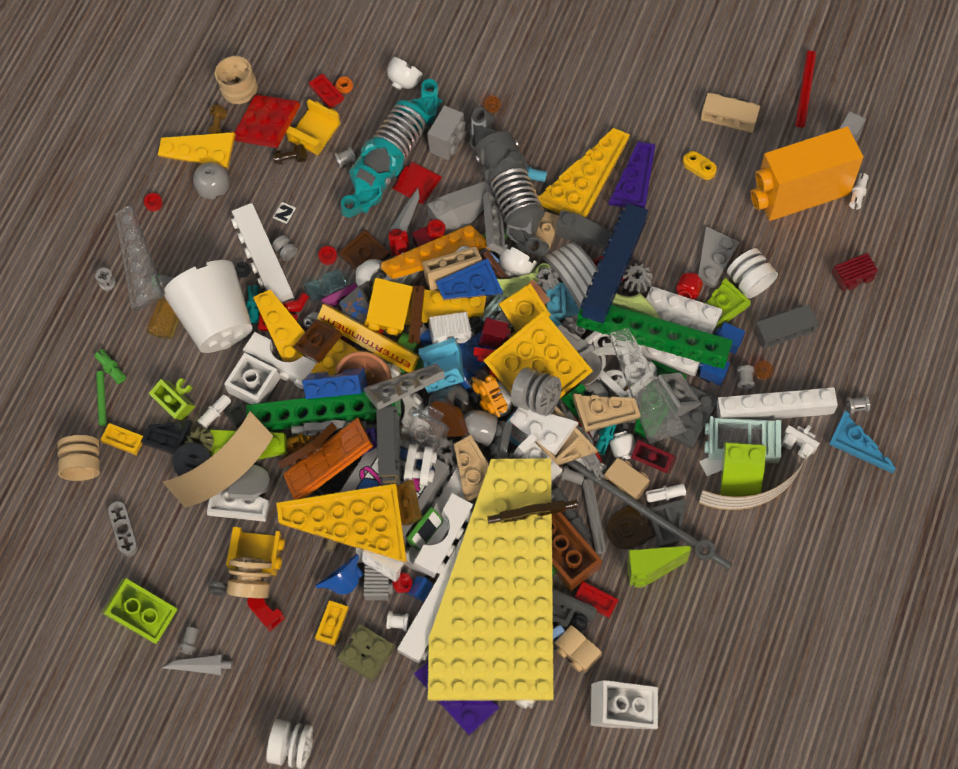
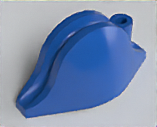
M359 555L353 556L336 571L315 584V587L327 588L337 594L352 592L358 584V579L364 575L357 565Z

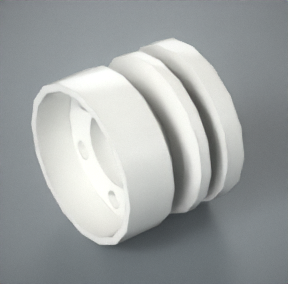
M753 248L743 253L727 269V274L733 278L732 280L735 284L740 283L738 288L747 298H752L762 293L778 276V273L771 264L765 263L766 258L761 255L762 253L758 248Z
M276 719L268 741L267 763L282 766L286 757H288L289 767L293 768L296 763L298 769H304L312 750L313 727L305 725L303 729L302 724L298 723L292 732L290 721Z

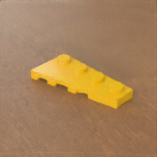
M235 133L161 138L158 156L198 164L215 162L228 169Z
M413 288L407 310L406 325H408V321L411 318ZM425 290L422 322L428 323L431 316L467 312L468 318L484 316L486 296L443 300L440 291Z
M271 289L254 296L253 299L282 361L294 362L303 357L304 355L296 352L293 346L303 336L305 331Z

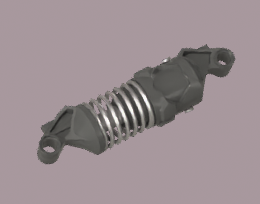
M476 107L472 112L471 127L468 128L471 134L470 147L476 151L477 162H480L483 168L482 175L484 180L493 189L492 192L498 200L497 203L500 205V210L503 211L502 215L505 217L507 225L506 234L511 240L516 242L519 251L523 253L529 251L538 257H544L549 252V245L538 238L536 232L545 215V211L538 199L536 190L533 188L534 185L527 171L528 164L526 159L518 150V141L514 140L509 132L492 130L491 125L494 122V115L483 107Z

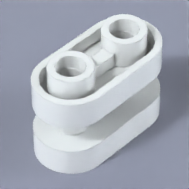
M409 445L404 482L407 480L413 481L414 478L420 479V485L428 486L429 482H433L434 470H431L432 463L436 464L437 452L434 451V447L426 446L424 452L418 451V445ZM417 459L423 460L421 471L415 470Z

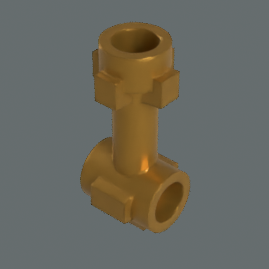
M213 105L210 109V114L214 116L213 125L208 128L209 134L222 133L221 128H219L221 119L224 120L227 117L228 111L223 106Z

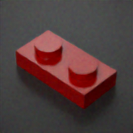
M323 73L309 82V87L329 109L344 101V96Z

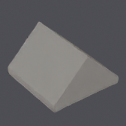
M681 373L661 374L657 377L655 388L675 419L701 404Z

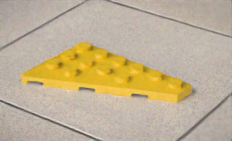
M396 484L277 503L278 521L281 525L397 561L407 562Z

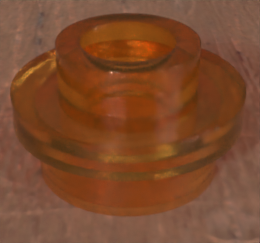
M489 96L485 99L483 107L491 113H496L501 108V102L496 96Z
M760 361L754 367V374L761 380L769 379L773 374V367L767 361ZM760 368H766L767 371L763 372Z

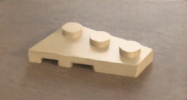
M573 394L572 396L584 433L641 417L635 398L613 396L610 398L599 397L598 395L582 396L581 394Z
M470 435L455 443L454 448L464 498L471 503L478 498L489 464Z

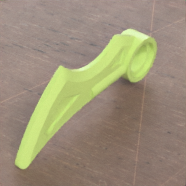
M542 263L534 268L533 273L510 279H497L504 293L502 295L508 298L524 288L531 280L537 283L539 280L536 275H539L540 269H548L551 266Z
M616 293L612 305L660 319L655 308L640 293L631 297Z

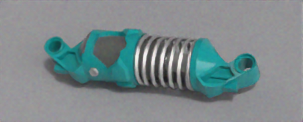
M426 79L423 81L420 91L421 98L397 101L393 110L390 111V115L387 116V120H384V125H381L380 130H377V135L367 140L362 147L361 155L349 171L355 194L344 196L341 201L340 211L344 217L351 218L361 212L367 214L372 206L381 202L383 191L390 184L392 178L397 177L402 170L408 153L411 152L426 128L434 123L437 110L442 104V100L437 98L438 84L435 80ZM350 204L353 208H346L345 205Z

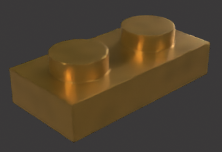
M407 480L397 486L402 524L409 526L420 520L422 516L414 481Z

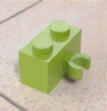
M183 378L177 381L176 386L168 380L160 379L149 394L174 419L185 420L196 407L184 395L189 393L193 386L188 385L184 389L183 383L186 380Z

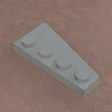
M436 363L365 387L364 392L373 405L380 410L445 378L442 368Z

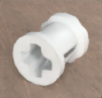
M389 611L386 629L392 627L407 631L409 613L401 615Z

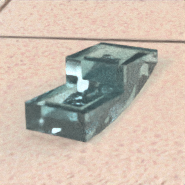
M339 269L323 274L321 279L305 283L304 288L310 301L313 302L346 287L347 283Z

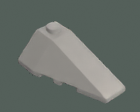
M484 181L444 195L427 204L428 214L432 220L438 219L445 224L446 230L443 235L445 236L470 225L473 221L475 222L478 215L484 210L483 195L487 191L493 195L495 194L492 192L491 186Z

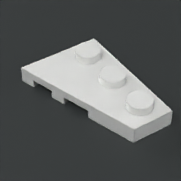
M519 407L509 420V422L513 423V425L528 436L532 433L537 438L536 441L555 455L579 424L577 421L553 414L542 416L531 412V410L528 411Z
M228 487L209 500L208 516L266 522L269 501L259 496L255 499L228 498Z

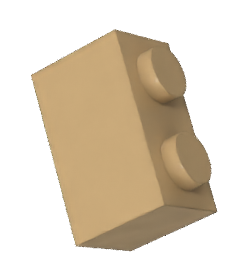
M620 458L615 460L603 478L637 501L649 487L650 482L645 473L636 471L627 460H621Z

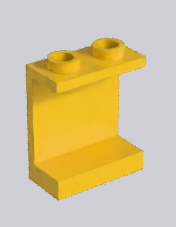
M308 99V111L296 128L289 126L286 134L288 141L296 145H304L306 150L319 155L341 122L337 111L328 109L321 103Z
M375 278L364 325L374 331L382 329L387 330L386 333L391 335L401 334L404 329L412 286Z
M233 527L226 565L228 569H238V566L229 565L230 559L241 557L260 558L264 561L272 562L271 568L262 569V571L271 572V575H277V569H281L282 558L280 557V551L284 550L285 539L280 531H276V535L273 536L243 533L240 527Z

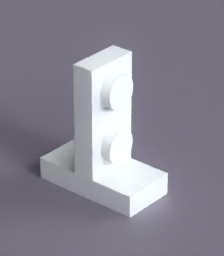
M532 433L512 454L515 459L550 458L535 443L537 438ZM551 459L552 482L563 470Z

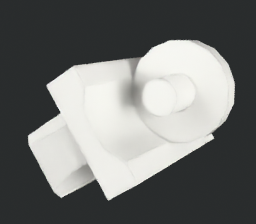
M810 425L806 429L800 426L797 429L788 426L783 436L782 446L788 450H791L794 444L800 446L798 455L807 459L811 454H815L820 443L814 440L816 435L809 432L812 428Z

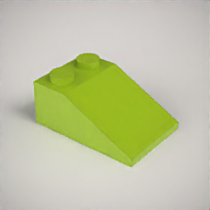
M724 441L720 495L745 497L761 493L766 445Z
M690 546L629 550L627 560L629 585H634L638 588L645 587L647 584L688 561L691 551Z
M122 578L101 614L157 644L178 609L127 578Z

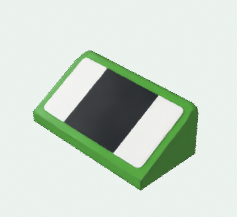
M431 507L427 510L407 536L408 544L417 551H421L423 545L428 543L443 523V519L434 508Z

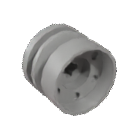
M526 367L518 373L514 380L511 401L516 407L528 411L531 410V412L542 416H548L555 410L559 402L562 388L559 377L546 373L542 374L540 371Z

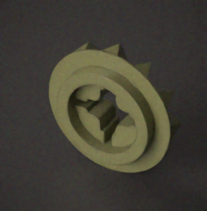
M200 427L191 430V433L186 436V442L183 444L195 443L194 440L200 439L204 443L202 446L210 452L214 443L212 433L208 429Z

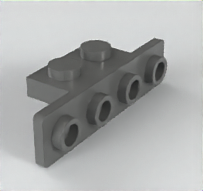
M552 588L553 624L561 625L563 629L567 630L572 617L579 614L586 616L589 622L594 621L597 612L595 607Z

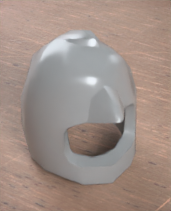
M482 410L467 412L463 417L469 433L463 436V439L471 435L474 441L489 447L496 432L497 417Z

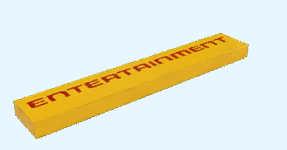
M328 304L322 305L317 317L318 320L339 330L343 334L342 336L395 364L406 372L414 371L420 358L418 354L384 335L368 329L366 325Z

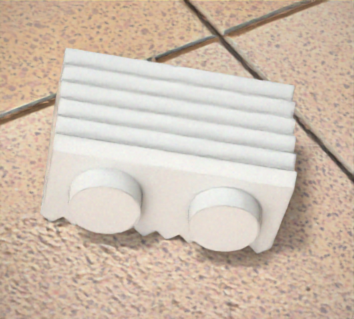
M467 312L431 316L429 318L432 344L440 343L453 337L457 343H465L470 340L472 332Z

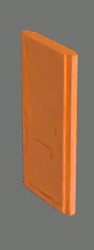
M358 417L322 444L323 447L315 454L311 452L306 459L300 460L283 473L294 500L306 498L373 447V443Z

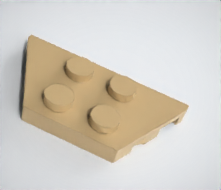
M557 406L555 410L551 413L556 416L567 418L565 414ZM577 427L556 455L535 441L557 465L598 452Z

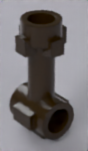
M296 145L293 147L294 151L281 154L280 150L276 151V153H272L274 164L281 165L284 160L296 158V162H304L307 160L306 148H304V145Z

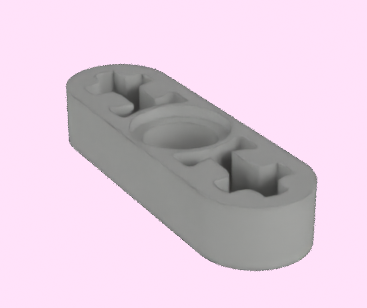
M113 502L108 508V513L118 548L124 556H133L138 551V544L128 509L122 502ZM116 508H120V509H121L120 515H121L122 519H120V520H119L117 514L115 513V512H116ZM123 524L128 525L126 533L121 534L118 532L119 526ZM126 538L128 539V542L132 545L130 546L129 551H127L125 548L126 542L124 539Z

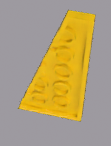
M615 128L610 130L598 141L594 148L589 149L584 157L580 160L578 159L559 176L555 183L549 185L540 196L538 195L541 205L559 214L563 210L587 218L625 148L630 134Z

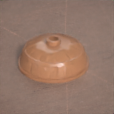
M356 351L346 355L339 362L335 370V375L347 369L364 368L365 371L370 373L369 377L366 376L368 386L392 378L390 369L385 361L376 354L367 351Z

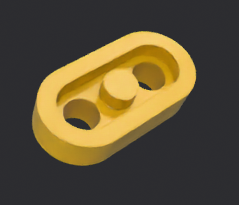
M695 151L687 152L684 155L683 165L686 169L704 180H710L715 177L717 167L714 162Z

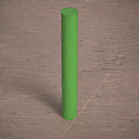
M97 371L99 426H106L104 372Z

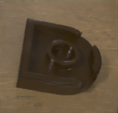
M630 505L614 513L607 524L606 532L608 539L614 546L620 549H634L654 537V533L643 517Z

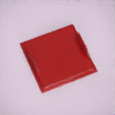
M411 161L401 172L398 181L392 189L411 198L418 188V203L423 205L442 176Z

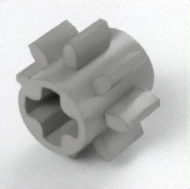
M551 267L548 269L542 268L539 275H536L539 280L537 284L545 292L548 289L555 290L557 284H560L557 279L559 274L557 271H553Z
M578 316L566 317L562 326L571 333L582 337L585 329L576 326Z

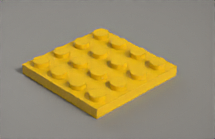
M544 311L484 359V362L510 394L515 378L526 367L540 371L542 374L546 373L559 377L562 387L560 398L593 372Z

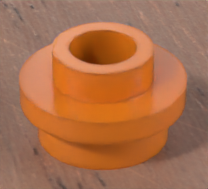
M343 76L337 80L335 86L341 94H347L352 91L353 82L348 77Z

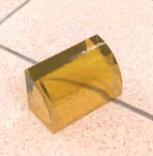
M165 297L158 299L146 333L163 339H172L180 320Z

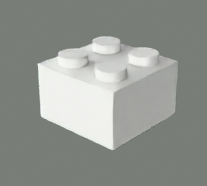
M244 353L224 385L229 394L249 404H260L266 402L280 380V376L276 368Z

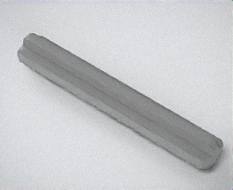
M584 479L582 485L596 554L606 553V546L594 484L592 480Z

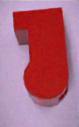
M248 598L247 605L269 632L285 619L278 608L272 611L264 598Z

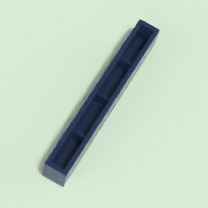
M627 203L625 210H621L618 218L620 222L615 223L614 234H611L609 237V247L605 246L602 256L604 259L599 260L598 272L595 271L591 282L593 284H589L587 288V298L583 297L580 308L583 309V318L604 324L645 226L648 209Z

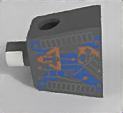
M365 282L341 300L340 306L342 309L339 311L360 323H364L372 295L369 283Z

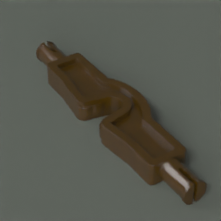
M576 499L566 502L562 500L545 504H534L487 516L488 524L525 520L534 514L541 517L565 512L567 509L578 508V502Z

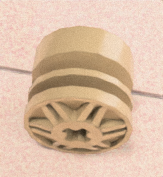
M231 56L220 61L216 66L215 77L226 101L232 104H242L248 102L256 95L258 85L247 59L241 56Z
M73 435L58 441L57 454L60 458L58 461V475L60 478L70 481H84L99 476L100 460L97 457L100 451L98 449V439L87 435Z
M253 557L230 559L229 565L238 566V569H229V573L237 575V579L228 580L227 595L268 598L270 584L261 581V578L271 576V572L262 571V569L271 568L272 562Z

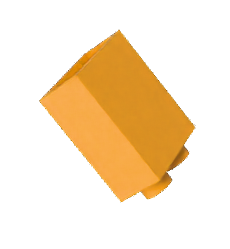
M847 126L764 153L761 168L755 172L756 188L750 192L755 209L757 211L764 209L768 220L772 221L850 195L864 156L849 127Z

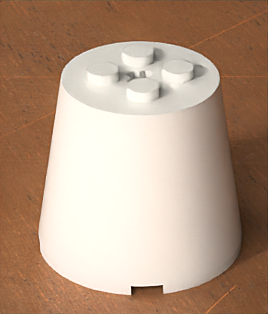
M228 260L206 262L207 266L200 269L193 267L171 280L164 289L165 299L198 349L203 353L227 349L243 340L252 331V324L235 266Z

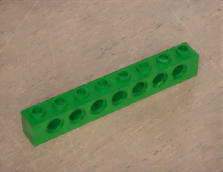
M611 305L604 324L583 318V309L581 308L576 326L584 329L593 330L604 335H610L621 340H627L638 345H644L658 351H664L722 369L725 368L733 340L614 305Z
M364 391L361 394L313 399L301 398L246 405V417L250 411L268 431L282 432L283 429H291L292 426H304V423H323L332 420L352 422L357 417L360 420L375 421L377 418L376 407L367 398ZM400 399L390 404L393 407H397L398 416L401 415ZM364 404L362 410L357 411L358 407ZM345 406L344 411L339 413L340 408ZM326 409L325 414L320 415L321 411ZM308 411L307 415L302 418V414ZM289 413L288 418L284 420V416ZM271 415L270 420L265 422L266 418Z

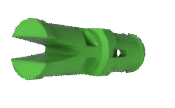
M104 349L99 350L101 355L97 352L94 357L103 366V370L109 373L117 384L125 381L126 376L118 367V363L112 360Z

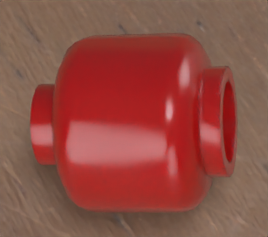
M694 272L684 273L679 278L676 292L680 296L696 299L703 287V281Z

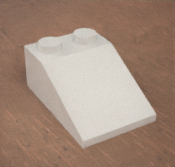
M605 680L591 684V726L658 729V687Z

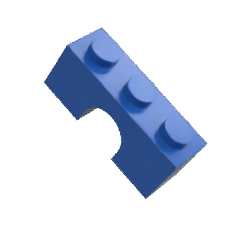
M724 322L722 328H717L715 335L733 340L730 352L736 355L743 341L745 331ZM726 362L724 369L700 363L698 368L701 370L700 377L721 386L728 372L730 362Z
M364 368L347 369L343 373L328 376V372L310 373L302 380L306 399L361 394L364 388L368 387Z

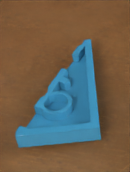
M845 411L829 445L893 474L896 467L893 466L892 461L888 457L885 458L878 450L879 447L863 432L860 425L857 426L849 417L850 414Z

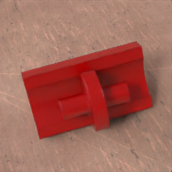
M401 229L391 230L388 239L392 256H398L402 252L410 251L407 232Z

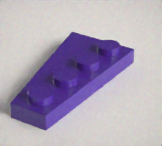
M637 142L629 162L622 173V177L609 200V205L626 208L628 203L645 209L656 144Z
M427 662L414 675L428 690ZM438 701L468 736L500 709L492 701Z

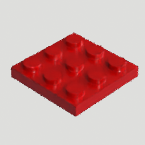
M255 95L234 132V141L278 148L301 105L295 100Z

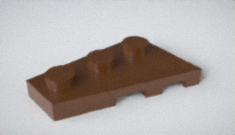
M333 422L330 423L322 432L318 431L306 442H302L287 452L277 464L281 469L288 465L292 467L299 459H306L311 452L315 454L323 447L321 444L337 427Z

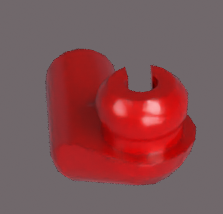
M301 293L297 300L286 301L283 305L289 313L300 312L309 296Z

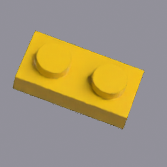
M109 423L100 440L102 443L137 455L142 446L141 440L143 436Z
M329 600L315 636L317 641L335 646L349 610L348 606Z

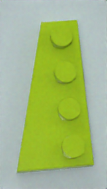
M726 278L722 281V285L712 293V297L707 303L705 302V304L722 309V315L716 324L715 331L718 327H722L724 322H729L751 305V301Z
M210 430L214 438L211 457L237 431ZM271 433L273 437L258 460L287 454L286 435L284 433Z

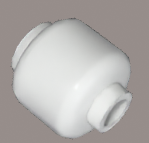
M627 431L614 434L613 439L609 442L615 458H621L622 460L631 459L636 446L634 436L631 433L627 434Z

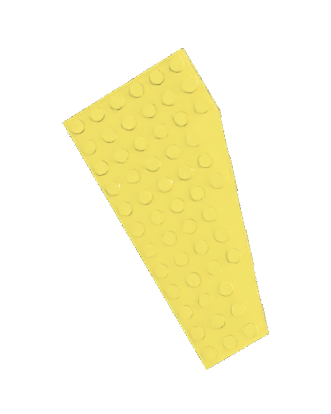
M551 458L491 459L429 635L428 701L553 700L552 514L541 517L534 514L529 516L528 519L507 523L497 522L488 524L487 516L496 515L499 512L519 509L534 504L551 503Z

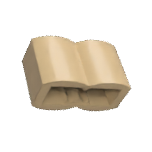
M572 625L555 642L556 653L563 659L567 657L571 660V666L578 672L583 671L586 673L602 656V652Z

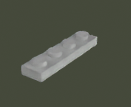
M487 191L483 195L487 248L501 255L505 251L503 215L495 195Z

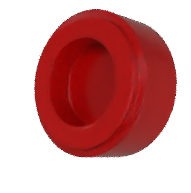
M149 193L144 198V205L147 210L155 212L161 209L163 201L159 194Z
M433 219L429 221L426 231L430 237L440 238L444 235L446 226L441 220Z
M324 246L319 250L318 256L321 263L325 265L335 263L337 252L334 247Z
M400 573L397 581H392L394 590L400 594L409 592L412 587V579L407 573Z

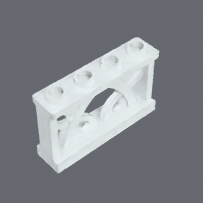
M596 331L584 340L590 345L594 344L595 351L593 353L602 359V372L595 381L606 387L611 396L632 398L652 380L657 378L656 366L651 361L648 362L644 359L641 351L635 350L629 341L604 335ZM603 336L611 340L610 343H605L603 340V347L598 346V340ZM605 355L623 356L625 359L624 373L619 370L604 372L603 370L606 366ZM637 368H641L645 372V375L640 379L630 377L631 374L633 376L640 375V373L636 372ZM613 375H618L616 381L611 378ZM628 382L634 383L628 390L624 391Z

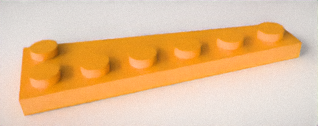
M468 225L382 262L381 269L391 279L413 274L417 271H423L422 262L455 253L462 246H469L470 248L476 246L479 253L487 248L486 238L473 226Z

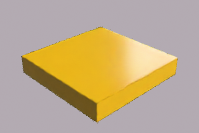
M531 283L498 304L516 333L543 311L548 317L551 316Z

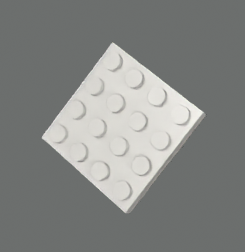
M652 286L646 297L657 311L660 319L710 334L714 333L716 324L722 315V309ZM630 342L635 350L641 351L644 359L651 362L652 360L657 361L667 367L692 376L696 375L701 363Z

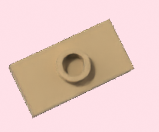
M545 212L536 236L547 242L550 250L556 235L559 215Z

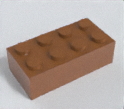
M560 512L552 514V566L555 569V574L571 592L582 581L587 580L602 568V559Z

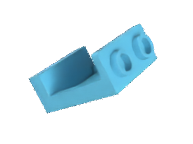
M454 337L419 349V355L424 362V367L437 363L445 375V378L425 387L428 393L464 382L462 350Z

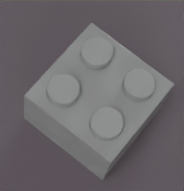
M444 105L428 132L430 153L449 160L452 155L456 154L459 142L463 141L466 136L464 113Z

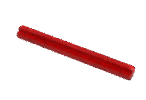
M811 50L807 51L795 124L796 127L804 128L806 124L816 52Z

